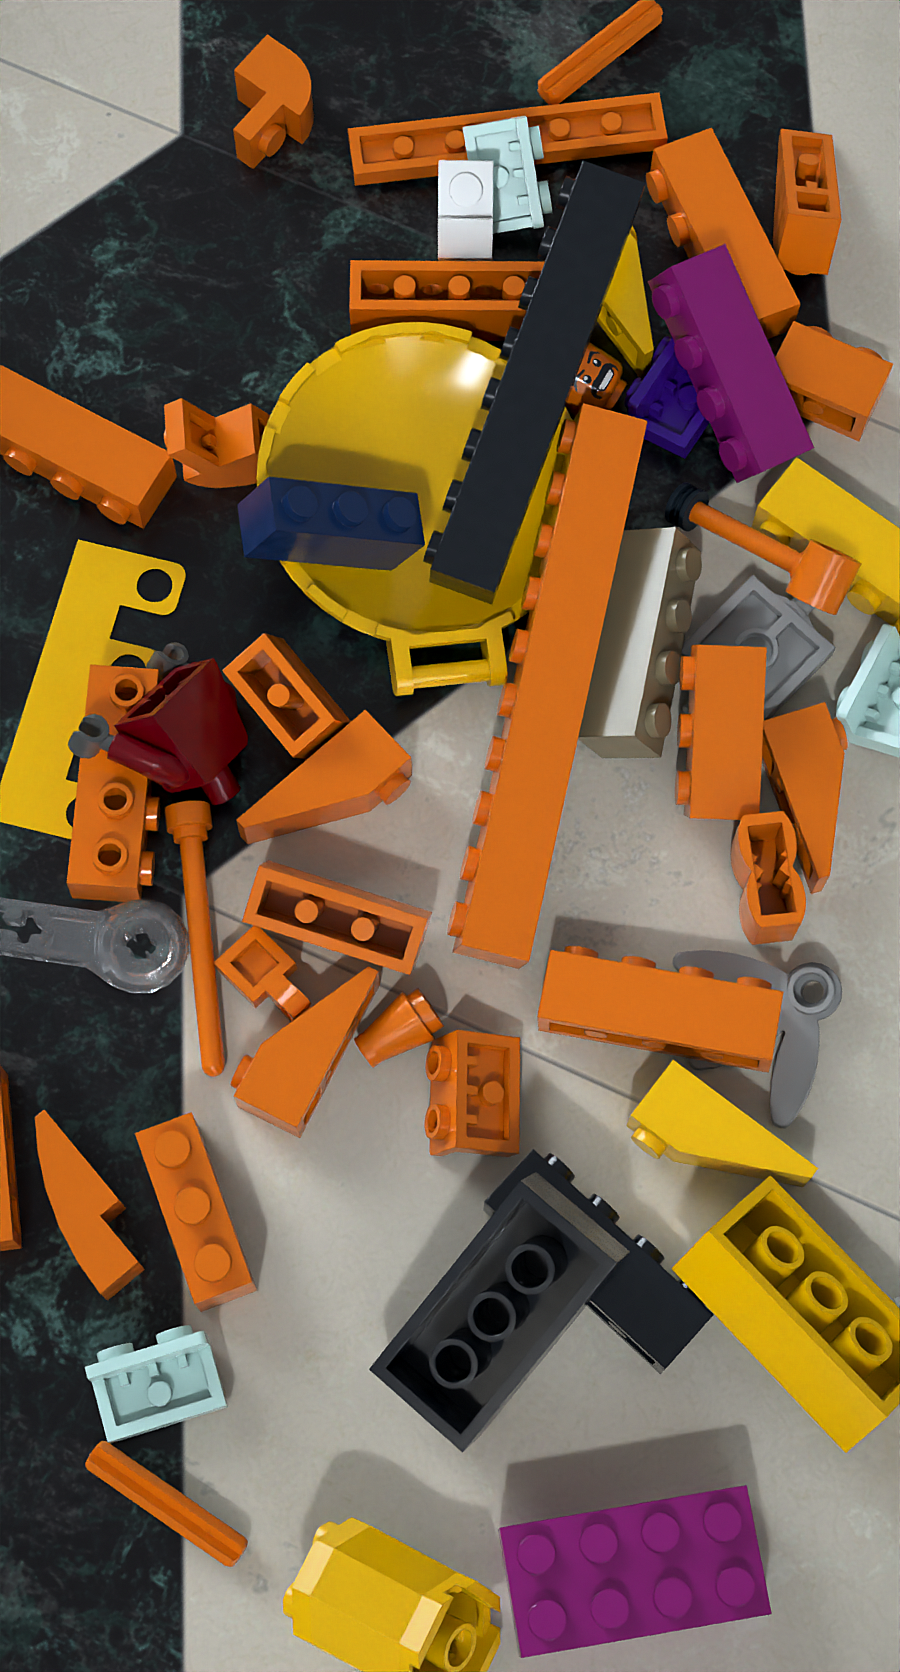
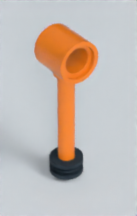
M688 482L680 484L674 490L665 509V519L667 522L687 532L699 525L790 573L791 578L785 590L788 594L819 610L832 615L837 614L862 563L810 539L806 549L800 553L708 505L709 495L706 491L694 487V485Z

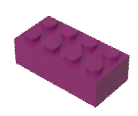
M747 1485L500 1527L498 1529L520 1658L772 1614Z

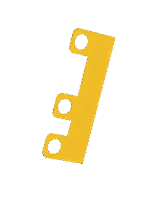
M78 539L0 783V822L67 839L72 838L73 827L67 821L66 811L68 805L76 799L77 782L66 780L74 755L69 749L68 741L74 731H79L78 727L85 717L90 664L112 666L117 658L123 655H134L139 657L145 666L155 652L154 650L110 639L120 605L159 615L172 613L177 607L186 577L185 570L180 564ZM151 569H159L166 572L172 580L171 593L167 598L159 602L146 601L137 591L139 577Z

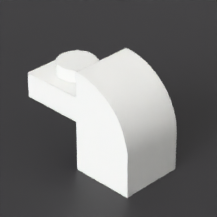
M439 160L438 261H492L493 160Z

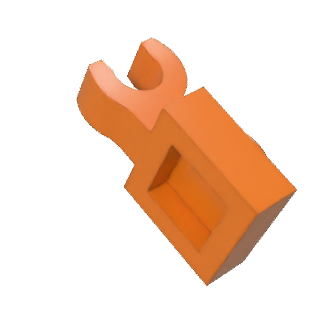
M253 925L213 962L216 969L255 1009L269 997L285 1017L292 1022L311 1008L309 999L288 980L298 969L296 962L260 927Z

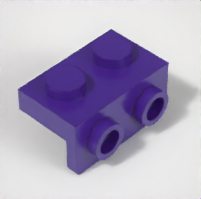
M665 336L654 353L653 366L644 379L636 378L630 386L625 397L624 406L627 408L629 416L647 420L645 440L686 459L710 422L703 417L698 408L697 392L687 370L679 364L676 358L673 338Z

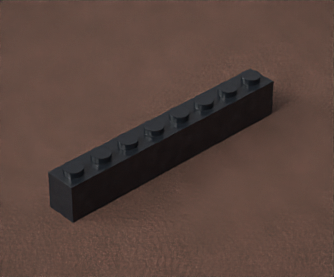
M582 161L576 179L566 176L555 207L564 211L557 229L550 226L547 227L537 254L538 259L545 261L539 279L531 276L528 277L520 298L518 308L526 310L520 329L510 326L499 358L508 361L501 380L491 377L480 409L489 411L482 431L472 428L461 458L470 462L463 482L453 479L442 509V511L451 513L444 533L434 530L427 546L423 562L432 565L429 582L493 604L640 206L646 183L586 161Z

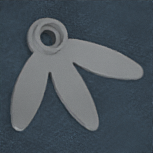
M710 950L677 953L673 958V966L678 972L680 967H698L711 971L714 974L713 979L734 983L737 982L739 977H754L770 982L772 984L771 989L784 991L776 1037L783 1031L785 1035L773 1068L770 1112L771 1121L775 1127L786 1128L790 1126L805 1104L815 1079L820 1043L818 1021L832 1015L842 999V986L838 976L829 967L820 963L811 962L799 965L788 975L767 963L734 953ZM810 982H819L824 988L823 997L816 1003H809L803 997V989ZM689 1058V1064L695 1070L725 1066L723 1064Z

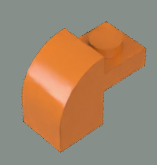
M267 34L234 69L238 100L251 109L233 129L236 154L240 161L252 169L265 156L270 157L280 149L286 134L300 144H303L311 132L314 119L311 79L308 69L294 52Z
M183 398L164 405L166 428L164 431V442L167 448V455L183 464L184 481L208 488L247 486L257 483L258 454L262 435L270 417L268 413L251 403L217 417L208 414Z

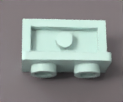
M520 116L462 127L468 160H493V234L533 227L534 229L544 227L542 214L552 213L548 181L537 182L534 160L544 158L539 126L528 127L527 117Z
M883 624L875 640H871L866 645L861 657V667L852 684L841 692L837 701L836 717L841 721L849 743L900 758V636L895 626Z
M191 1325L179 1326L157 1334L158 1344L134 1351L133 1344L126 1343L97 1353L99 1362L86 1366L85 1371L88 1380L92 1382L108 1443L118 1442L228 1407L210 1339L205 1331L193 1333Z

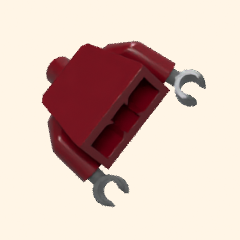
M176 642L169 643L162 652L155 651L146 665L148 669L159 670L160 682L114 725L118 733L115 736L109 734L107 721L100 715L91 714L82 719L78 727L79 731L72 733L68 746L76 756L88 759L95 757L101 749L107 751L108 759L142 774L171 793L201 787L212 805H219L233 798L241 790V786L228 764L248 744V735L238 714L236 692L232 685L224 681L214 658L189 664L187 663L189 654L185 646Z

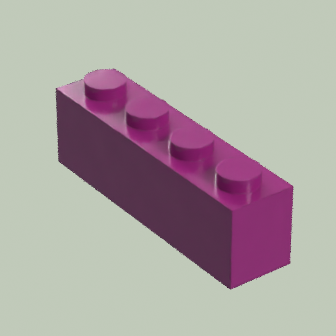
M726 244L673 265L649 280L648 284L652 290L653 306L658 315L667 324L675 343L674 351L676 358L689 374L697 392L698 408L703 417L710 422L719 442L721 460L725 467L732 472L736 483L814 449Z

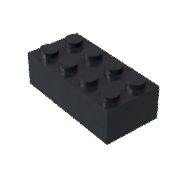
M535 1172L520 1180L369 1370L463 1453L487 1429L620 1266L630 1251L540 1174Z

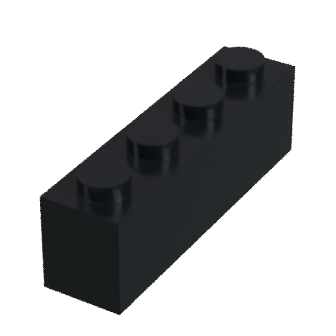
M532 1149L484 1201L483 1211L492 1217L520 1180L537 1172L629 1250L628 1256L597 1292L587 1307L661 1374L714 1314L705 1307V1304L681 1279L677 1281L660 1265L665 1258L651 1242L639 1234L632 1240L615 1224L620 1217L605 1200L594 1193L587 1199L571 1184L575 1175L560 1159L551 1153L543 1158Z

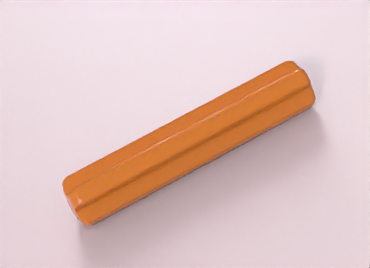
M639 0L540 78L537 83L539 96L548 105L560 104L658 26L662 21L663 10L661 6L654 0Z
M107 1441L99 1442L89 1454L85 1463L88 1471L223 1565L233 1567L238 1562L248 1545V1541L243 1535Z

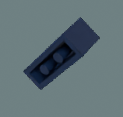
M268 477L237 505L243 552L246 558L392 571L425 545L417 493Z

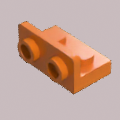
M456 1030L433 1040L425 1064L426 1075L431 1080L430 1106L427 1109L424 1122L426 1136L430 1139V1155L445 1156L454 1152L511 1157L519 1154L520 1037Z

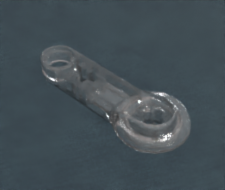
M0 897V912H4L2 918L6 925L21 927L26 924L27 918L33 917L37 927L42 930L41 934H31L28 943H22L17 932L0 929V955L86 967L113 987L134 994L152 993L169 985L183 971L190 953L189 934L182 918L168 905L149 898L130 899L121 904L93 911ZM146 933L150 943L156 946L155 951L150 954L146 950L147 958L135 959L132 949L126 947L130 939L137 942L138 940L135 935Z

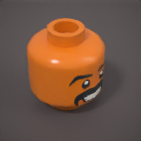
M590 342L565 406L569 414L574 418L583 403L611 411L627 385V382L621 379L623 372L622 364Z

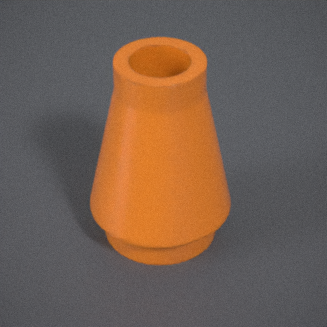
M417 988L408 995L402 991L363 1033L354 1038V1041L363 1056L374 1068L384 1060L435 1040L433 1034L443 1028L444 1025L424 994Z

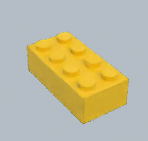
M771 1175L713 1225L671 1268L845 1453L884 1421L900 1404V1308Z

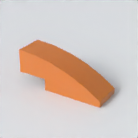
M43 1110L35 1116L38 1156L48 1198L59 1228L77 1262L98 1292L108 1301L145 1270L108 1225L126 1208L49 1114Z

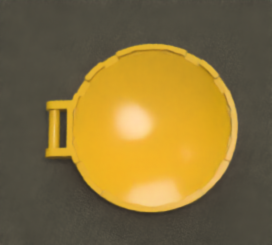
M401 322L362 330L337 341L333 348L321 354L310 364L307 362L280 394L279 400L265 426L257 462V487L268 477H278L418 494L425 545L392 571L280 561L291 579L322 610L362 633L386 640L392 688L395 696L413 695V691L416 688L484 681L491 687L504 685L507 682L508 672L502 629L519 620L530 611L522 609L521 602L528 577H537L541 558L533 556L541 523L549 525L553 506L545 504L546 491L552 472L557 471L561 473L565 455L556 452L557 442L564 420L573 421L565 407L493 604L429 582L432 565L423 562L427 546L434 530L442 533L445 531L451 513L442 511L449 487L453 479L462 482L470 464V462L461 459L472 428L482 431L489 411L480 409L486 388L491 377L501 380L508 361L499 358L501 349L472 337V331L428 322ZM480 642L483 659L420 666L411 665L409 649Z

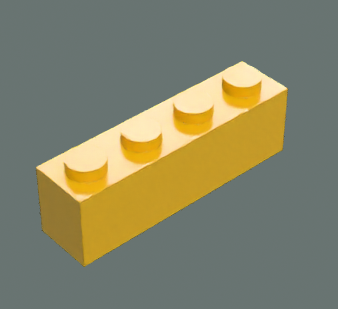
M796 457L758 504L751 528L800 553L806 549L810 539L862 563L847 592L849 602L859 611L868 615L875 614L888 624L895 626L900 636V528Z

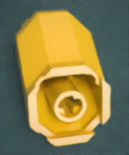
M353 1517L340 1525L328 1521L318 1528L312 1541V1547L295 1581L289 1586L283 1597V1613L292 1618L293 1635L361 1672H487L500 1645V1628L491 1624V1608L500 1612V1597L478 1581L454 1571Z

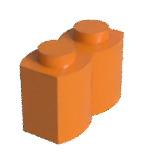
M784 811L743 815L731 846L732 870L737 882L743 889L739 903L740 923L746 938L752 945L792 941L805 915L806 896L804 886L798 873L792 867L797 851L796 835L793 825Z

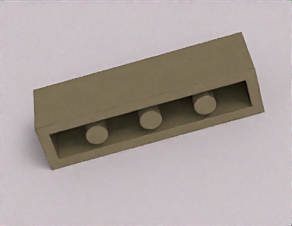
M676 527L623 531L578 736L579 741L601 758H661L665 737L671 729V704L675 684L679 682L680 658L685 633L689 630L692 621L691 602L695 581L700 577L702 570L701 551Z

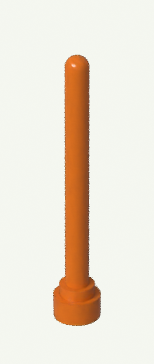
M183 801L165 807L166 828L169 834H173L174 843L180 844L201 1065L206 1075L215 1077L224 1071L225 1059L216 970L213 963L215 960L203 842L208 839L207 831L212 829L211 807L205 801Z

